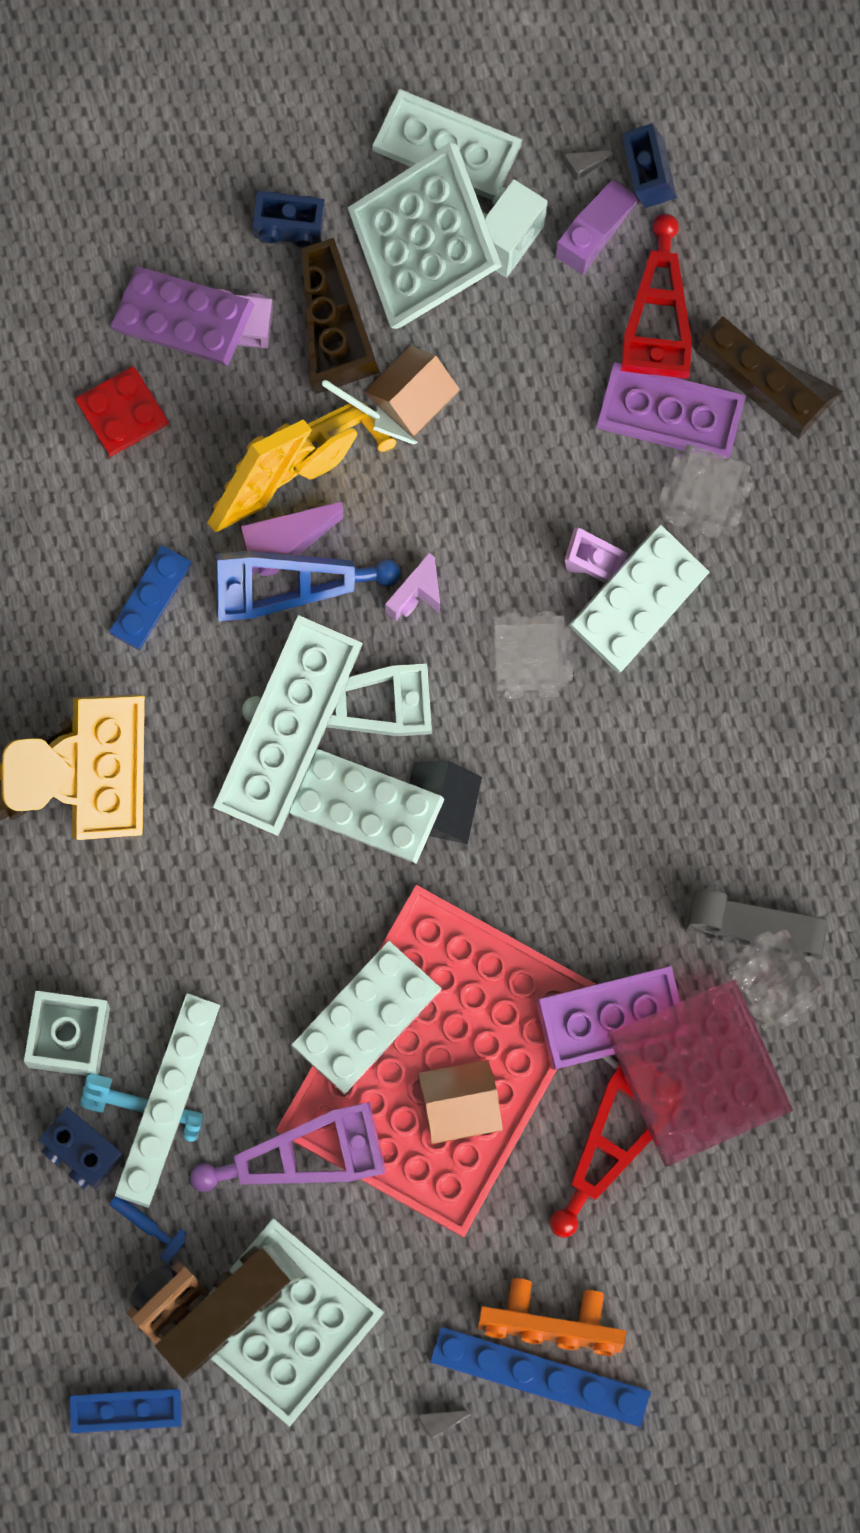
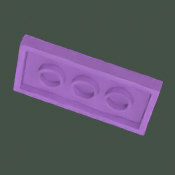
M136 266L110 328L130 337L228 366L255 304L247 298Z
M614 362L597 429L729 462L746 395L675 377L622 372L621 363Z
M672 966L535 1000L552 1070L688 1036Z

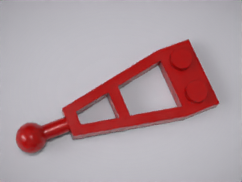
M664 213L658 215L652 224L653 233L658 238L657 251L651 250L625 331L622 345L621 371L688 379L692 340L678 253H671V239L678 233L679 223L673 215ZM656 267L668 268L671 290L650 288ZM645 303L674 307L679 341L635 336Z
M629 1052L624 1054L604 1089L569 1185L576 1189L565 1209L557 1210L550 1218V1228L558 1237L568 1238L577 1231L579 1224L577 1215L588 1198L593 1201L598 1199L670 1121L688 1091ZM617 1090L657 1115L656 1119L626 1151L601 1136ZM597 1148L616 1160V1162L593 1186L585 1181L584 1178Z

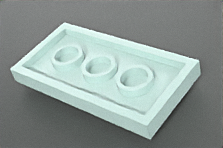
M399 89L375 139L373 151L412 167L446 144H457L475 194L493 201L508 175L521 147L522 139Z
M662 525L656 526L568 626L611 668L618 673L622 672L707 576L709 571Z
M317 749L289 813L310 823L417 864L444 798L438 794Z
M388 941L292 1044V1048L345 1095L441 991V987Z

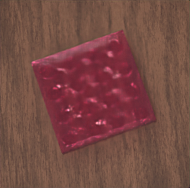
M736 979L607 1034L664 1167L677 1163L793 1111Z

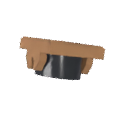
M180 1262L173 1269L169 1265L160 1266L148 1273L136 1285L130 1298V1303L136 1310L131 1307L126 1314L156 1345L162 1339L159 1332L174 1319L180 1323L189 1314L186 1310L187 1306L200 1295L206 1298L209 1293Z

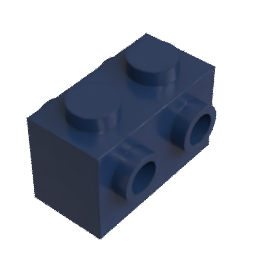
M257 191L253 218L254 238H259L262 242L276 244L279 241L292 242L294 245L302 248L321 242L325 219V199L282 194L279 192Z
M68 1106L38 1139L45 1146L41 1153L56 1166L61 1161L72 1170L68 1176L83 1189L89 1184L93 1189L97 1190L124 1158L118 1149ZM66 1135L71 1136L67 1143H60L62 1137ZM91 1159H98L94 1167H87Z

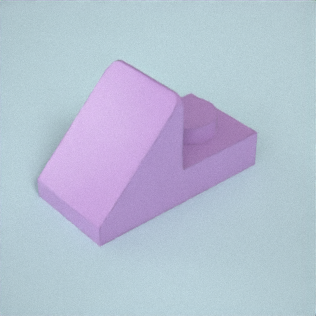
M574 528L564 561L567 572L586 573L606 583L626 561L628 553L581 528Z
M430 553L385 604V614L394 621H397L402 614L408 617L419 602L416 599L417 596L438 613L440 612L435 557Z

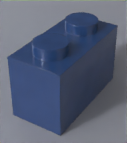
M651 123L621 133L634 192L644 207L648 208L676 199L677 195L664 139L655 125Z

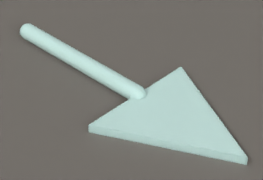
M327 380L322 381L323 387L374 418L373 430L411 444L418 443L378 406L374 411Z

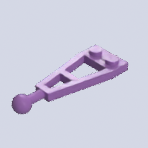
M370 1102L328 1112L235 1155V1163L216 1168L208 1163L198 1164L190 1173V1182L197 1191L208 1192L214 1189L219 1181L239 1177L240 1184L350 1182L384 1174L386 1169ZM335 1122L346 1170L298 1171L292 1141ZM279 1147L284 1172H251L249 1160Z

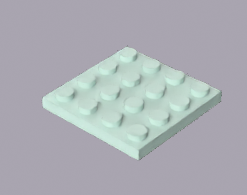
M446 144L348 207L391 328L397 329L406 325L502 267L457 144Z
M272 1219L243 1255L255 1245L260 1249L278 1242L306 1276L297 1284L294 1282L281 1290L283 1292L282 1297L263 1312L258 1311L255 1314V1320L235 1337L232 1335L228 1339L229 1343L211 1360L290 1427L382 1317L384 1312L275 1219ZM239 1259L230 1269L232 1274L243 1265Z

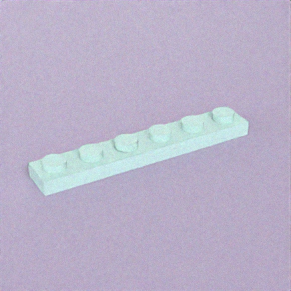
M186 994L115 1193L116 1197L149 1208L220 1007L219 1004Z

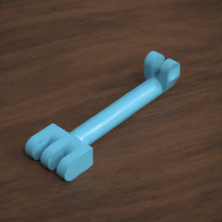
M96 1074L87 1076L80 1100V1105L83 1108L103 1113L107 1103L144 1113L149 1099L111 1090V1078ZM187 1109L183 1110L179 1122L185 1124L183 1133L185 1140L193 1142L197 1139L203 1119L202 1113Z

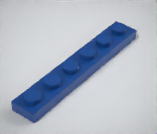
M444 1327L440 1329L430 1362L637 1427L642 1425L651 1391Z

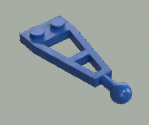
M257 551L215 554L216 615L218 621L256 618L355 591V582L377 581L380 585L388 587L398 582L401 570L399 565L391 559H383L375 567L355 569L352 560ZM252 567L298 570V590L253 602ZM310 572L342 574V579L310 587Z

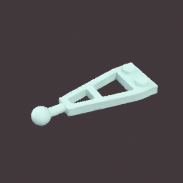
M427 663L389 666L348 677L336 704V716H331L327 727L391 736L432 734ZM394 680L396 723L347 717L346 691ZM253 696L244 702L242 713L248 722L251 723L262 697Z

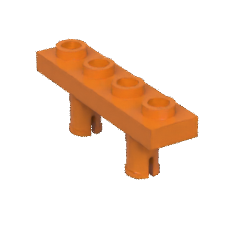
M513 1278L511 1280L506 1310L488 1307L481 1308L478 1330H484L485 1335L489 1337L506 1338L508 1334L520 1336L521 1341L530 1344H542L543 1340L557 1342V1347L566 1350H578L579 1346L593 1348V1353L602 1356H613L615 1352L621 1353L625 1344L626 1330L600 1325L604 1294L599 1291H583L579 1321L577 1322L528 1313L532 1282L521 1278Z

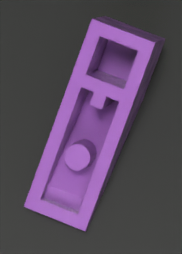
M612 179L576 217L558 241L556 258L584 275L639 201L637 195Z
M342 502L241 526L246 551L299 555L343 518ZM252 567V574L260 573L261 576H270L280 571V569Z

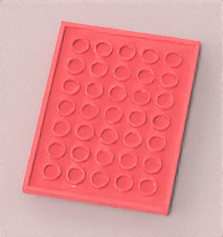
M416 885L380 949L390 941L439 985L441 991L345 1095L312 1066L278 1125L276 1133L281 1135L336 1109L370 1102L386 1173L359 1180L464 1238L557 1069L552 1070L535 1000L595 985V983ZM489 1060L497 1088L503 1130L432 1144L418 1073ZM335 1122L292 1141L341 1170H346Z

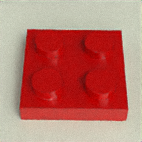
M135 366L75 398L76 404L109 457L169 425L167 418Z

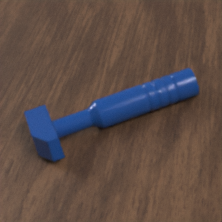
M115 1196L109 1205L130 1220V1222L147 1235L156 1237L167 1246L159 1258L170 1264L185 1244L186 1232L180 1229L172 1239L159 1229L156 1222L127 1200Z

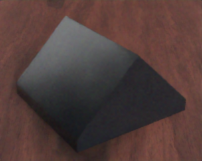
M450 761L414 762L409 784L444 798L429 836L468 844L482 781L481 776Z

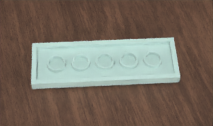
M297 616L213 808L279 836L362 648V642L304 617Z

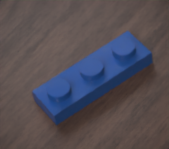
M161 545L110 629V635L140 651L192 566V561Z
M181 1389L70 1396L71 1433L182 1427Z

